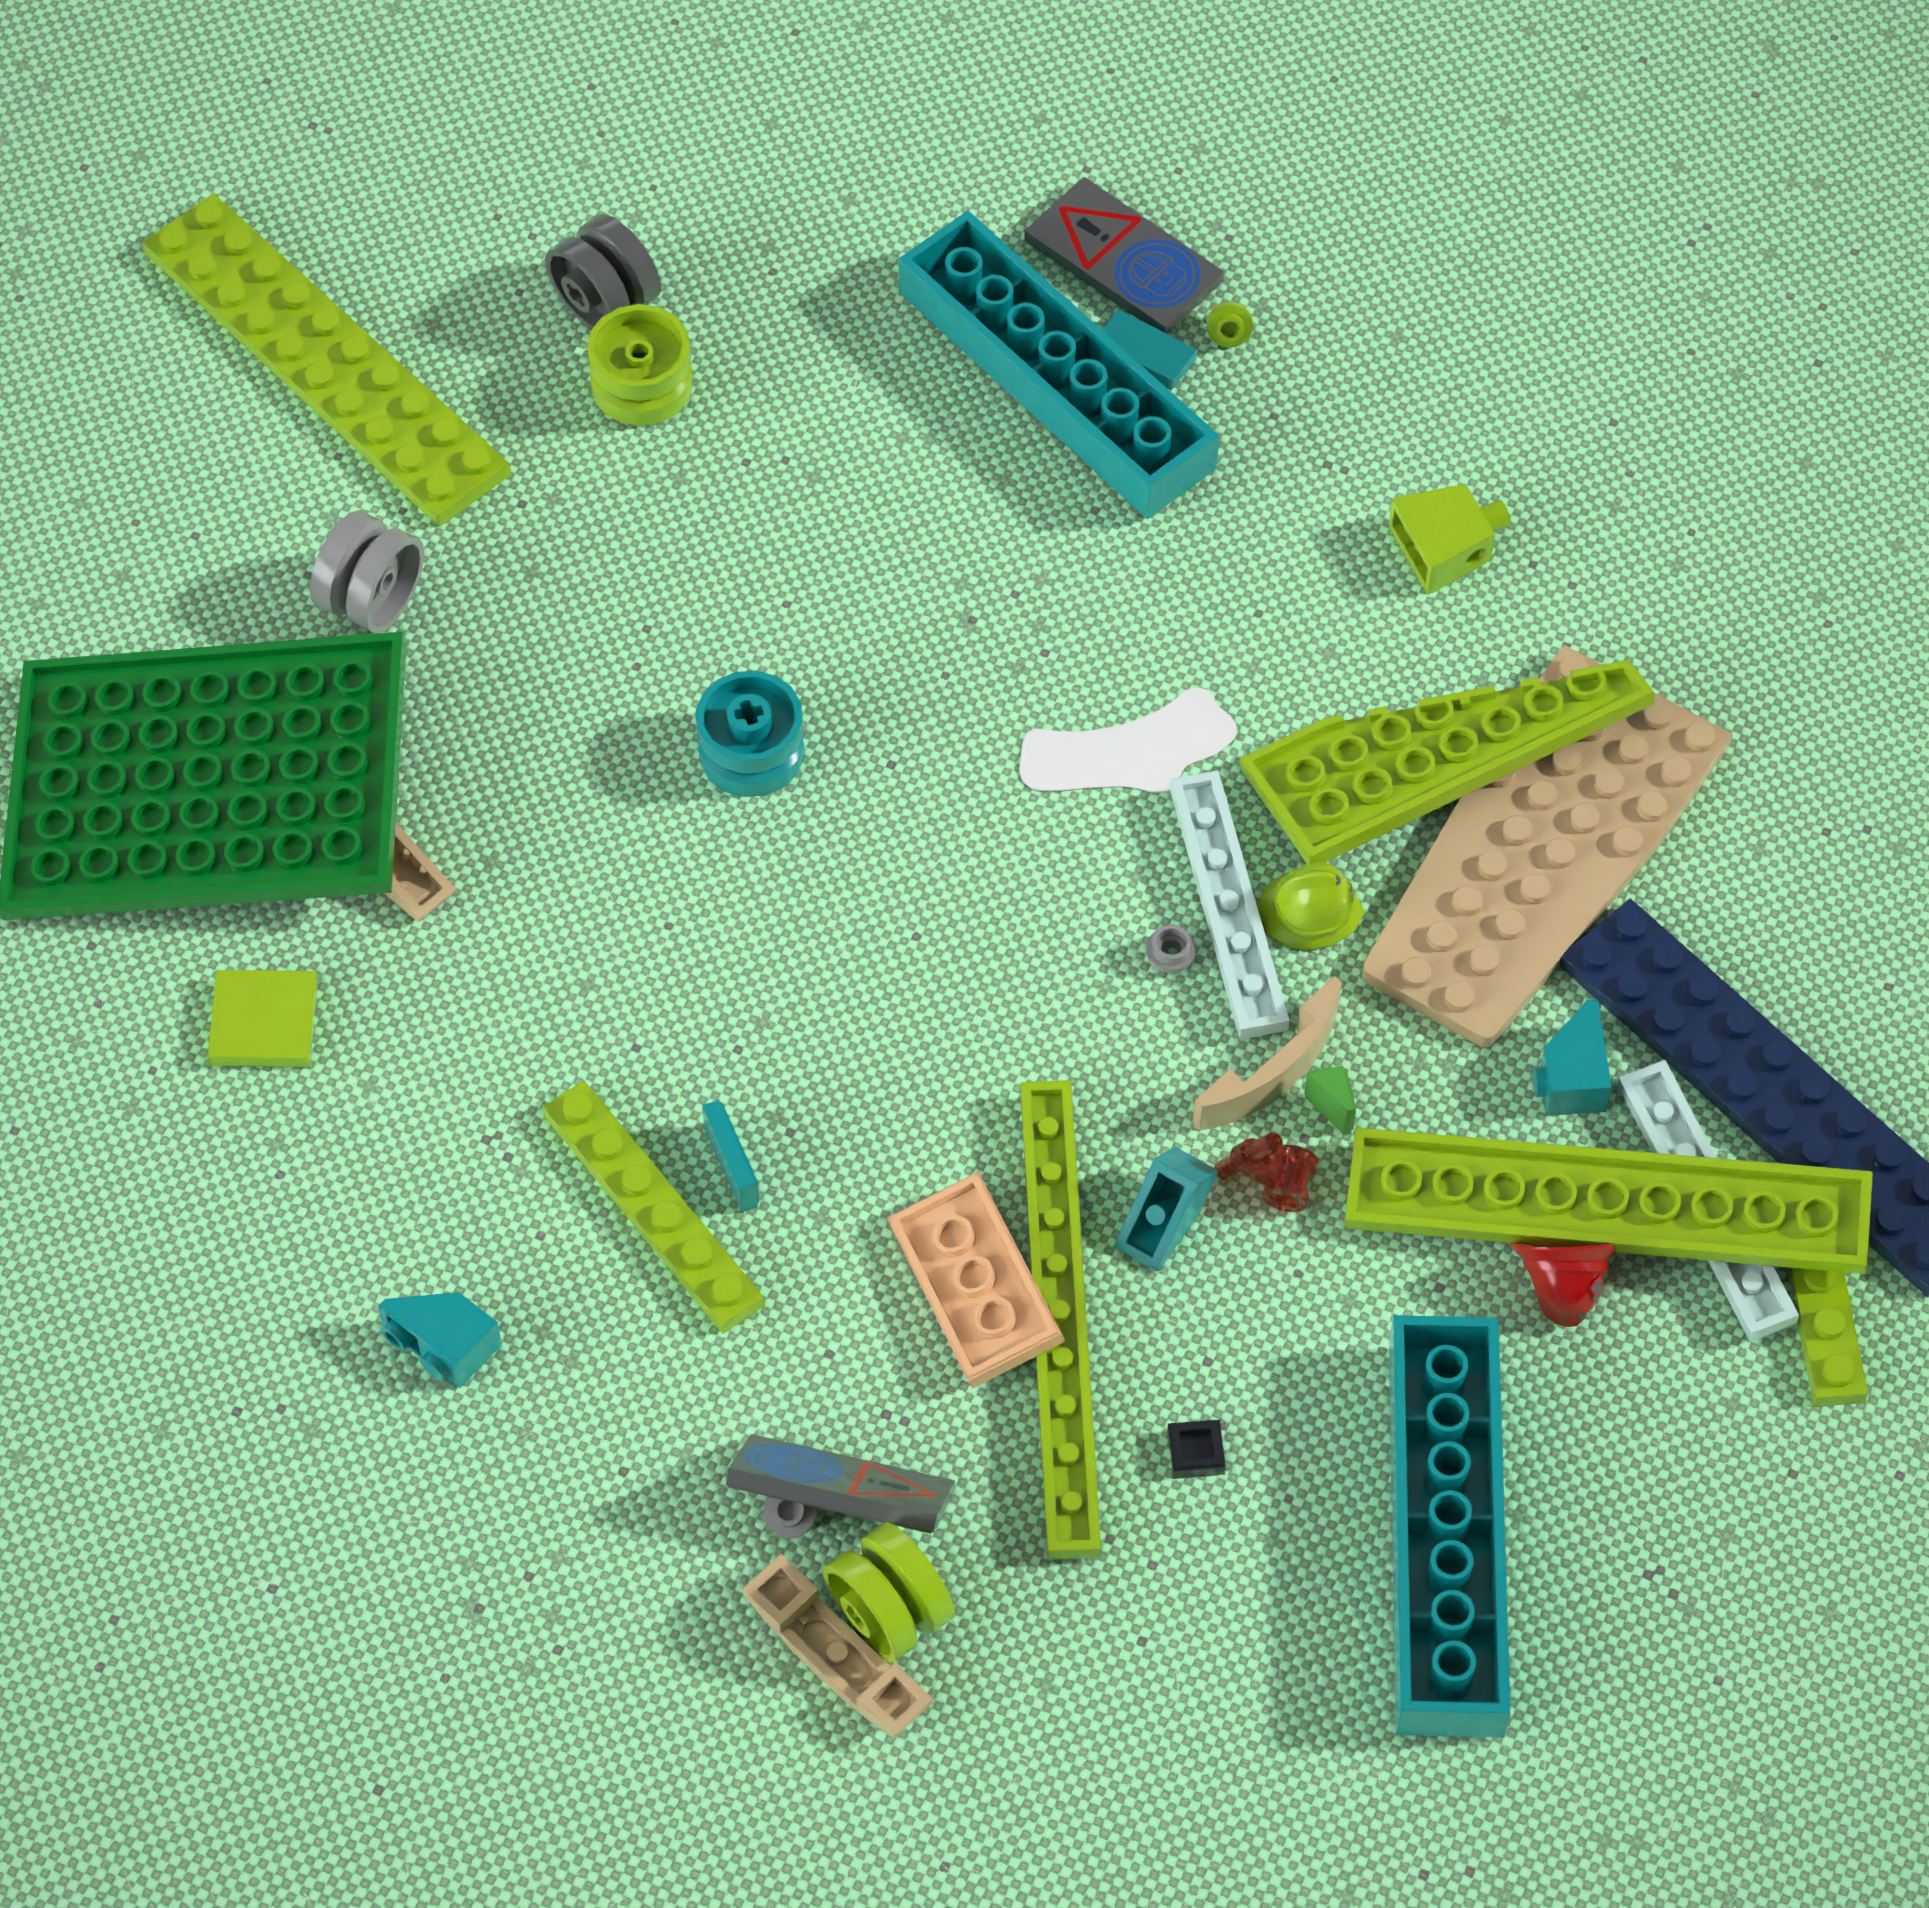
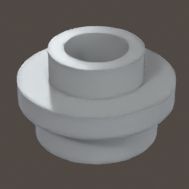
M1174 924L1164 925L1149 937L1146 945V955L1150 964L1157 970L1165 973H1178L1184 971L1193 963L1196 956V943L1183 927ZM1167 948H1174L1179 953L1170 955L1163 951Z

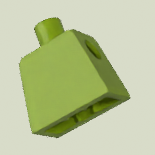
M1462 484L1393 498L1391 503L1389 528L1427 595L1436 592L1488 563L1492 557L1494 532L1510 526V515L1502 500L1479 507L1469 488Z

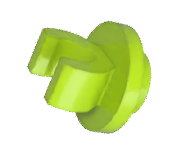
M1235 302L1214 304L1207 318V332L1212 341L1228 348L1237 347L1245 343L1253 331V319L1247 307Z

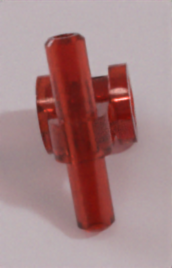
M1270 1132L1259 1139L1249 1138L1235 1145L1230 1155L1217 1161L1214 1168L1219 1171L1217 1176L1220 1179L1226 1180L1238 1173H1242L1264 1185L1262 1198L1271 1207L1285 1212H1301L1307 1207L1309 1194L1306 1188L1309 1177L1313 1176L1317 1171L1319 1159L1313 1152L1303 1147L1283 1145L1281 1136L1276 1132Z

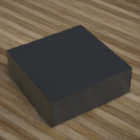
M1220 1419L1167 1424L1173 1479L1225 1475L1226 1464Z

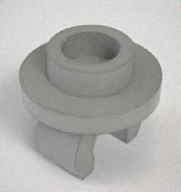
M767 1497L763 1515L768 1528L773 1533L782 1538L794 1539L805 1535L813 1527L817 1518V1508Z

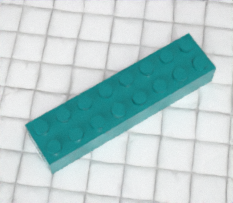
M969 210L898 258L899 293L1147 520L1217 469L1219 434Z
M1393 1315L1389 1337L1396 1735L1504 1738L1511 1712L1499 1318Z

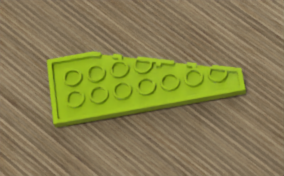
M1629 660L1571 670V676L1540 683L1538 677L1520 680L1521 687L1495 691L1493 685L1420 699L1419 705L1390 712H1388L1387 706L1368 709L1369 716L1343 720L1342 715L1326 717L1239 758L1240 767L1244 776L1307 864L1317 861L1326 863L1653 705L1654 691Z

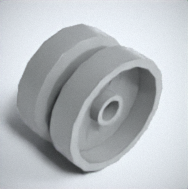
M361 510L348 513L336 524L318 553L311 574L309 589L311 601L318 607L336 616L347 614L348 620L373 634L384 632L396 622L416 590L423 568V542L401 529H387L386 524L380 519Z

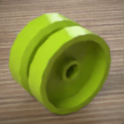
M630 305L619 307L606 314L592 328L587 343L590 382L594 401L605 415L622 424L646 426L662 423L681 411L690 399L693 387V373L690 363L691 347L687 329L674 314L658 306Z
M885 1522L861 1539L862 1555L851 1550L844 1551L823 1567V1577L831 1596L851 1627L876 1653L891 1663L896 1662L917 1646L916 1629L926 1634L936 1632L955 1617V1607L941 1577L924 1553L900 1528L890 1522Z

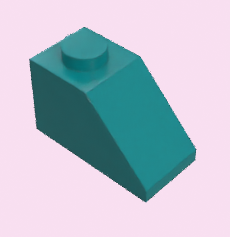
M1598 999L1587 1000L1544 1047L1540 1067H1533L1535 1097H1543L1546 1116L1606 1112L1612 1086Z
M1174 1147L1154 1158L1113 1247L1151 1269L1159 1271L1200 1214L1219 1171L1178 1147Z

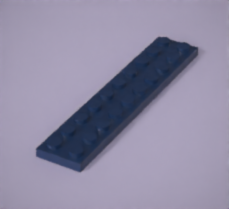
M1631 898L1561 955L1560 967L1595 999H1598L1605 1008L1663 1060H1666L1676 1072L1776 1162L1780 1164L1873 1171L1868 1244L1927 1298L1929 1297L1928 1161Z

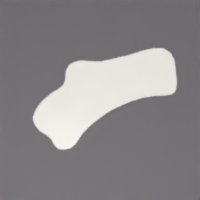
M1190 688L1182 692L1163 708L1122 725L1076 732L1033 729L1027 732L1022 742L1019 773L1022 781L1027 786L1041 791L1130 787L1148 792L1163 793L1170 791V780L1181 777L1186 766L1214 756L1225 749L1235 739L1238 730L1231 715L1219 707L1209 690Z

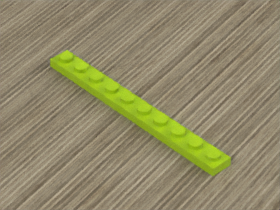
M1071 1080L1021 1082L1020 1096L1031 1275L1065 1339V1342L1036 1356L1047 1559L1101 1557V1536Z

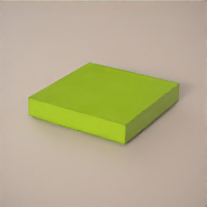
M216 970L207 1055L209 1065L310 1067L318 990L317 971Z

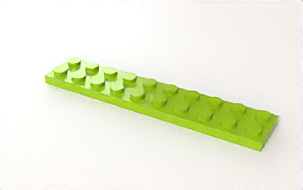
M215 193L206 197L142 242L144 253L439 527L512 475L510 463Z
M1355 1127L1345 1228L1550 1247L1613 1244L1616 1247L1614 1252L1866 1274L1873 1171Z

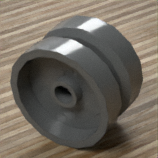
M597 214L578 229L576 237H566L548 250L545 256L546 271L552 286L572 314L591 330L603 316L615 309L636 304L648 305L661 292L660 276L644 245L629 228L608 214Z

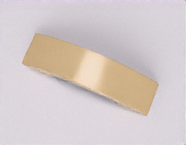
M1333 976L1300 1006L1297 1032L1299 1033L1246 1081L1229 1069L1195 1099L1193 1125L1199 1131L1233 1123L1261 1110L1288 1091L1308 1071L1322 1052L1331 1035L1338 1012L1342 981Z
M782 1554L774 1559L742 1589L744 1596L766 1623L813 1673L854 1710L895 1739L933 1703V1698L899 1665L893 1663L890 1666L819 1598V1589Z

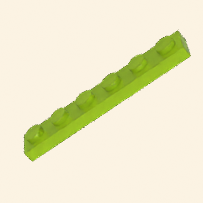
M585 1080L543 1106L544 1117L722 1334L765 1306L764 1296Z

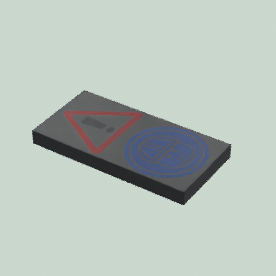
M1082 177L1034 221L1024 233V241L1139 320L1166 334L1214 291L1224 279V271L1086 177Z
M750 1434L729 1466L726 1485L729 1488L881 1523L890 1522L895 1526L929 1534L934 1533L952 1498L955 1480L754 1434Z

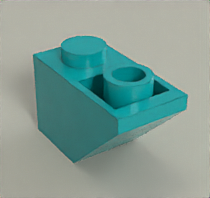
M459 1292L388 1298L378 1305L383 1327L381 1332L386 1340L400 1351L408 1348L420 1357V1363L424 1369L435 1379L443 1381L447 1378L459 1388L502 1345L498 1322Z

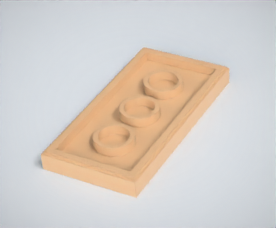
M979 1171L887 1217L972 1389L1065 1342Z

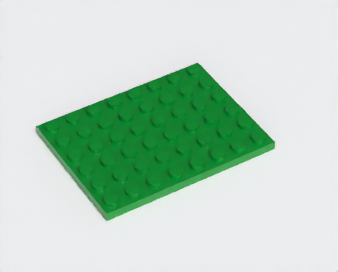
M403 632L23 661L0 877V917L2 920L392 893L407 641Z

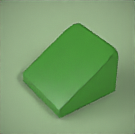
M1337 1066L1308 1072L1304 1092L1306 1099L1343 1135L1351 1134L1354 1129L1356 1105L1347 1070L1344 1069V1066Z

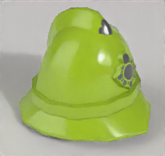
M1319 861L1304 864L1300 868L1293 869L1265 886L1257 903L1265 934L1286 948L1310 951L1334 946L1351 935L1365 913L1353 890L1352 883L1347 882L1346 877L1333 865Z

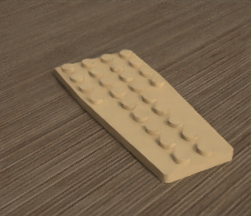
M1563 645L1539 678V681L1541 683L1571 676V670L1602 664ZM1654 693L1653 705L1462 796L1366 958L1362 972L1364 982L1482 1048L1494 1045L1560 966L1561 956L1589 932L1657 851L1730 746L1733 734Z

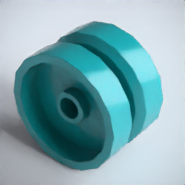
M757 670L739 671L717 679L702 693L696 708L700 766L709 781L724 792L742 797L766 796L784 788L799 773L805 757L802 705L789 684L776 675Z

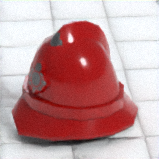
M1510 1243V1247L1523 1259L1524 1269L1529 1272L1538 1303L1544 1315L1557 1325L1565 1327H1576L1586 1319L1588 1312L1593 1309L1604 1289V1272L1608 1271L1607 1261L1616 1250L1615 1245L1550 1247Z

